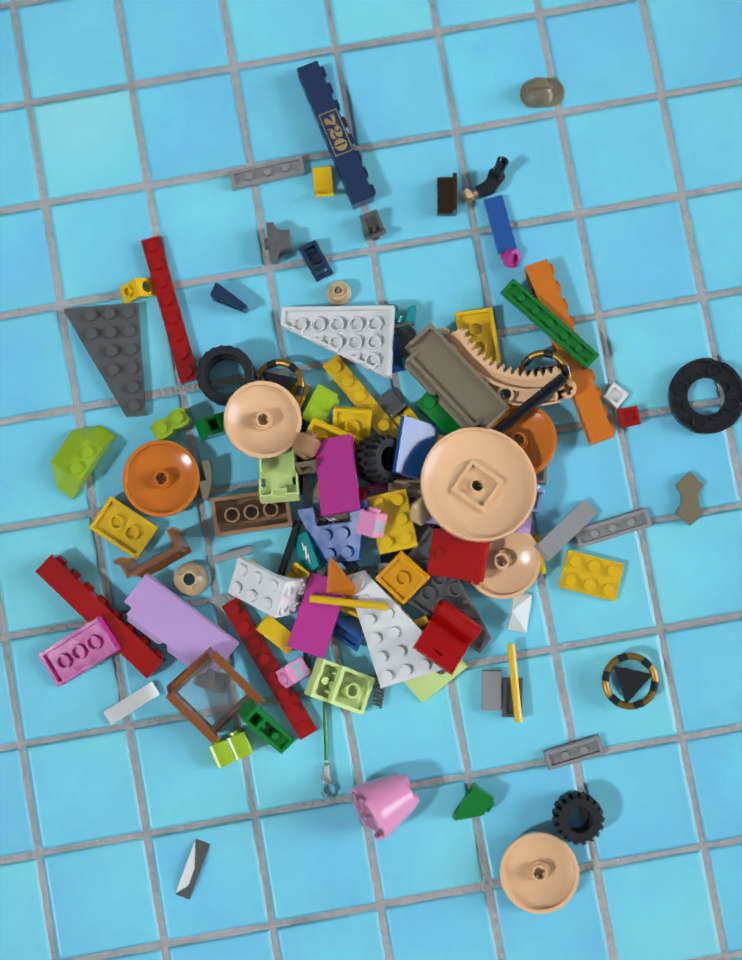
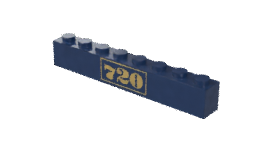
M314 61L296 68L301 86L353 210L373 203L376 191L373 184L369 185L367 178H369L366 167L362 168L360 161H362L361 155L353 147L355 141L352 134L347 133L346 127L348 125L344 116H340L339 111L341 108L338 100H334L332 97L334 92L330 82L327 83L324 78L327 77L324 67L319 66L318 61Z

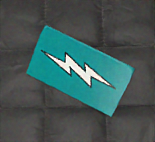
M305 531L297 536L295 547L302 567L309 573L322 569L323 565L308 532Z

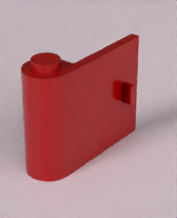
M433 528L426 573L428 575L466 580L469 584L480 585V582H484L490 542L467 541L450 534L445 529Z
M438 600L432 608L434 611L433 615L413 646V649L448 674L453 675L469 645L481 632L482 626L446 600L442 602Z

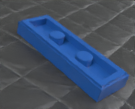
M499 195L484 199L483 202L497 253H505L509 248L517 249L503 196Z

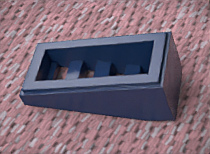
M316 240L298 249L316 282L333 274ZM311 248L315 249V251L306 255L305 252ZM316 254L319 256L317 259L310 262L309 258ZM322 261L323 264H321L320 266L316 268L312 266L317 262ZM324 267L326 268L325 272L317 275V271Z
M219 283L214 284L210 294L213 301L245 314L248 313V307L245 303Z

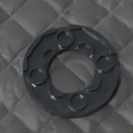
M713 358L693 360L682 366L670 381L667 394L670 411L676 421L691 432L715 434L726 430L742 414V379L725 362H720ZM698 379H712L723 389L724 403L720 410L714 414H700L689 405L687 398L689 388Z

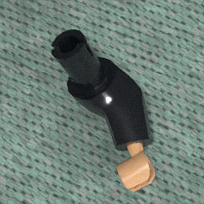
M499 156L494 168L489 170L486 180L475 186L474 192L469 188L465 189L462 192V198L467 203H472L476 197L482 199L494 194L505 179L504 171L509 163L508 159L504 156Z

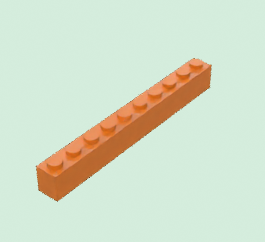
M545 259L525 266L523 272L532 295L574 331V320L567 313L568 305L565 298L562 299L560 283L555 281L553 276L555 274L553 265L549 264L548 260ZM549 338L553 351L560 354L570 367L572 381L577 386L576 393L571 399L589 446L615 437L613 434L615 433V428L612 422L609 423L607 418V407L605 404L602 405L600 400L602 397L601 391L594 384L595 376L592 369L587 368L585 370ZM559 364V367H560V369H561V372H562V374L564 375L563 370H562V367H561V365Z

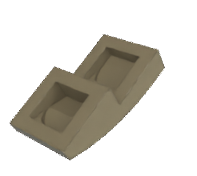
M211 460L202 461L206 480L200 481L199 485L203 501L205 502L210 501L213 491L214 473Z
M316 460L295 463V468L300 475H304V477L318 475Z

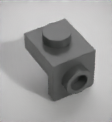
M377 209L359 216L365 235L369 240H379L383 238V234L387 233Z

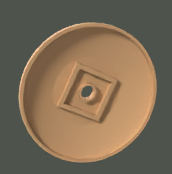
M468 427L447 434L430 450L421 471V494L430 515L447 532L467 541L490 542L512 534L526 521L535 504L537 480L529 457L514 440L493 429ZM479 482L482 486V490H474L472 487V483Z

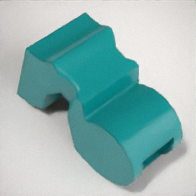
M394 305L397 325L410 322L415 327L417 305L410 306L406 316H402L397 305Z

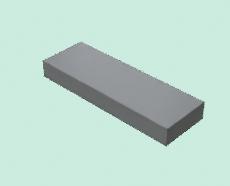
M597 734L544 750L543 754L550 771L603 755L605 752L600 736Z

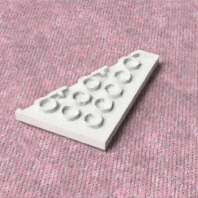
M394 305L282 307V328L387 379H392Z
M366 570L347 576L356 587L357 594L352 596L353 599L388 603L387 611L356 608L381 688L443 670L413 649L423 630L373 580Z

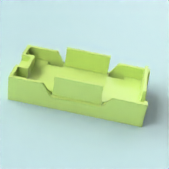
M291 447L283 454L274 458L259 459V498L261 504L300 501L299 474L295 468L298 457L293 454L294 450L292 449L291 451ZM293 478L296 479V484H294V485H293ZM264 480L266 487H262V482H264Z

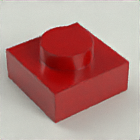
M637 405L617 410L621 429L641 424Z

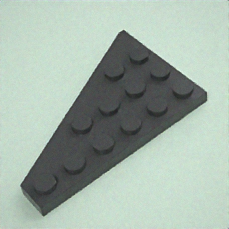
M129 303L64 309V313L125 416H146L139 304Z
M430 525L417 541L418 547L412 548L407 555L424 572H427L433 527ZM429 575V580L407 602L429 618L433 615L434 611L432 608L438 600L449 602L482 626V630L477 638L469 645L480 653L490 641L491 635L460 579Z

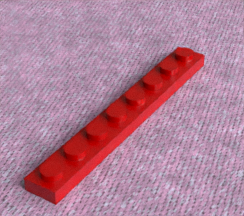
M160 236L141 240L180 383L183 385L197 381L196 363Z
M236 597L221 606L300 740L317 731L316 725L292 685L285 689L284 685L279 682L276 671L281 669V666L262 634L256 630L257 626L242 601Z

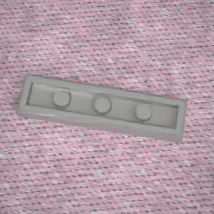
M302 155L229 171L233 191L304 176L306 171Z
M584 499L534 547L547 561L550 560L598 512Z
M643 508L585 526L574 538L579 549L651 527L652 524L647 508Z

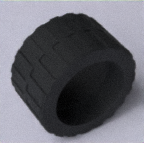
M230 345L211 348V350L203 354L204 356L200 358L196 368V380L203 394L210 401L225 407L234 392L223 394L212 388L209 382V374L216 363L226 359L237 361L244 370V381L240 387L250 382H255L256 379L255 368L248 356L239 348H234Z

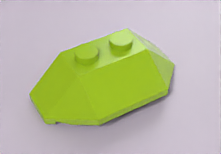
M101 425L72 430L51 460L57 489L75 499L117 436Z

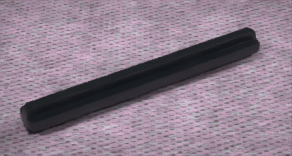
M563 374L556 376L492 429L501 433L506 432L566 384V377Z

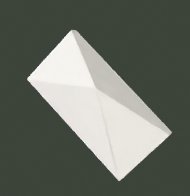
M522 593L512 598L507 630L527 632L532 600L531 594Z

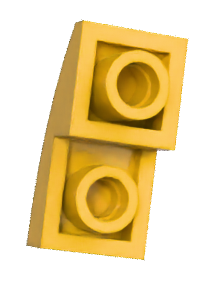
M267 614L256 627V630L288 655L293 649L287 647L291 632Z

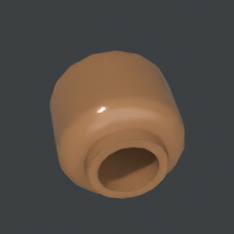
M309 430L306 433H298L292 444L293 454L306 461L308 458H314L321 445L320 441L316 439L318 435Z

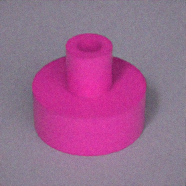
M509 248L505 253L501 254L500 259L503 260L504 266L509 268H516L520 262L519 250Z

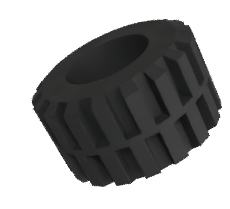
M369 435L360 440L359 445L356 447L357 452L355 453L357 473H360V478L364 479L365 482L392 483L398 479L400 474L392 472L397 444L395 437H392V435Z
M569 791L566 792V796L563 797L561 795L559 802L556 801L554 803L555 809H552V822L558 833L567 842L570 843L571 841L575 845H578V843L585 845L586 841L593 842V837H599V830L603 831L604 826L602 822H605V818L602 815L604 814L598 802L585 792L574 791V793H571ZM577 807L585 808L588 811L587 822L579 828L570 827L567 823L570 811Z

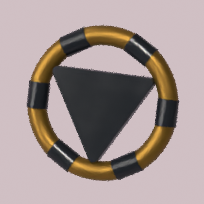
M546 349L534 351L528 354L518 367L520 373H522L533 359L538 357L551 358L556 360V362L534 368L535 373L537 374L539 369H542L545 373L547 367L553 371L554 365L558 367L560 364L566 379L572 380V373L567 361L555 351ZM565 384L564 389L558 391V398L563 397L561 396L562 392L569 391L570 386L568 384Z
M274 359L266 362L258 369L255 374V381H261L263 376L264 381L281 385L288 391L298 382L294 398L297 403L301 401L305 390V381L301 370L293 362L285 359ZM277 366H284L291 370L296 378L266 371Z
M632 652L616 655L607 663L603 670V691L608 700L619 708L627 710L642 708L650 703L657 693L659 679L656 668L643 655ZM626 660H636L646 667L649 673L615 665ZM612 669H614L624 701H621L610 689L609 680ZM651 677L648 694L641 700L629 703Z

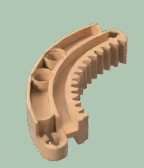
M444 327L437 329L447 334L445 337L447 341L451 342V345L507 404L520 406L561 374V369L554 365L553 371L547 367L545 373L542 369H539L537 374L534 369L531 370L530 374H528L527 369L520 373L519 368L513 372L512 366L506 370L505 364L499 367L497 360L491 363V356L486 359V352L480 354L481 347L474 348L476 342L469 341L472 336L465 335L468 328H460L454 332H450L449 329ZM567 380L566 384L573 386L570 394L565 391L561 393L563 397L558 398L559 394L556 391L538 406L555 404L564 399L571 398L577 390L575 382ZM565 384L559 388V391L565 388ZM509 389L511 396L508 398L503 397L501 390Z

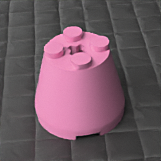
M393 773L350 788V793L355 796L352 802L366 828L368 827L371 831L375 832L373 836L379 842L388 838L416 808V804L419 803L418 796L409 788L410 782L404 774L400 776L398 773Z

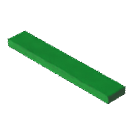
M514 278L500 292L506 300L585 370L600 355Z

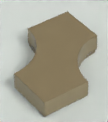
M688 472L675 485L680 494V505L675 513L688 526H691L704 513L698 502L699 491L703 484L691 472Z

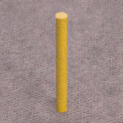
M319 595L309 596V602L384 611H387L388 603Z
M515 643L507 644L514 720L515 722H523Z

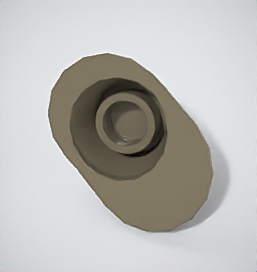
M536 77L523 84L520 89V98L530 108L554 107L562 102L565 91L562 84L556 79Z

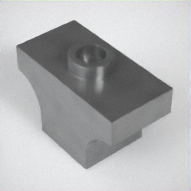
M274 222L266 223L267 238H264L265 250H269L271 264H279L281 256L293 253L290 229L279 230L275 227Z

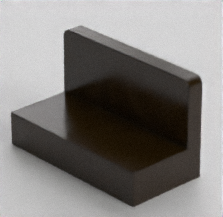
M453 173L452 177H437V216H456L457 173Z

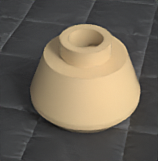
M333 281L326 288V298L332 305H345L351 298V289L344 281Z

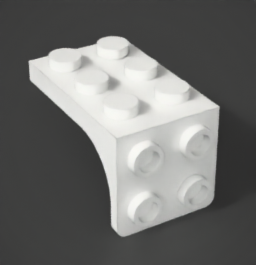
M238 557L228 593L262 612L278 618L296 614L299 611L302 596L307 587V579L304 577L289 578L281 576L245 557Z

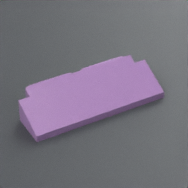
M148 573L144 575L124 601L131 607L126 614L128 615V622L157 644L165 643L167 651L186 666L191 665L209 647L214 652L217 651L227 661L240 643ZM212 660L198 674L205 673L209 667L218 672L221 667Z

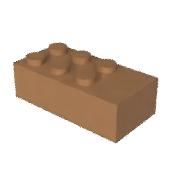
M259 492L210 498L216 538L293 527L289 502L261 504Z

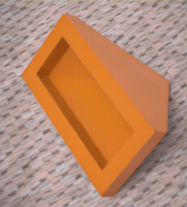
M333 558L329 559L326 593L354 596L357 594L355 585Z

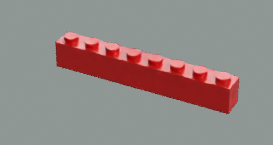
M50 555L35 572L88 623L101 615L121 647L118 652L146 679L150 678L166 661L163 658L165 656L164 653L157 647L154 649L149 644L151 641L142 634L140 636L135 631L137 628L131 623L126 622L122 618L123 614L114 607L112 609L108 605L109 601L102 594L98 595L94 591L95 587L90 582H84L80 578L82 575L75 568H69L66 565L68 562L61 555Z

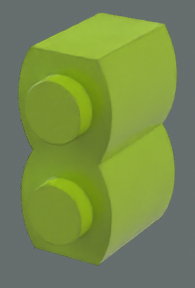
M317 384L301 415L302 419L310 423L312 418L315 417L328 423L331 418L328 415L331 408L333 409L334 406H337L340 401L337 399L339 394Z
M182 407L171 411L167 418L154 422L150 429L157 440L169 441L177 432L188 429L193 421Z
M234 730L229 733L230 737L226 739L219 737V740L214 745L212 744L208 747L217 769L254 753L245 730Z

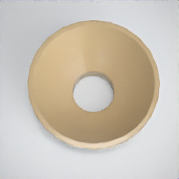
M186 562L180 565L173 577L174 586L177 591L188 597H194L204 592L209 581L206 569L196 562ZM188 573L193 574L195 577L192 585H187L184 582V576Z

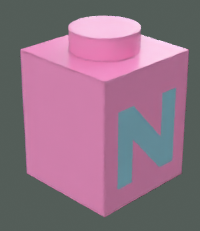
M369 507V510H360L356 533L371 538L383 537L388 514L380 512L381 509L376 507Z
M301 656L276 671L278 680L284 685L285 689L311 673Z

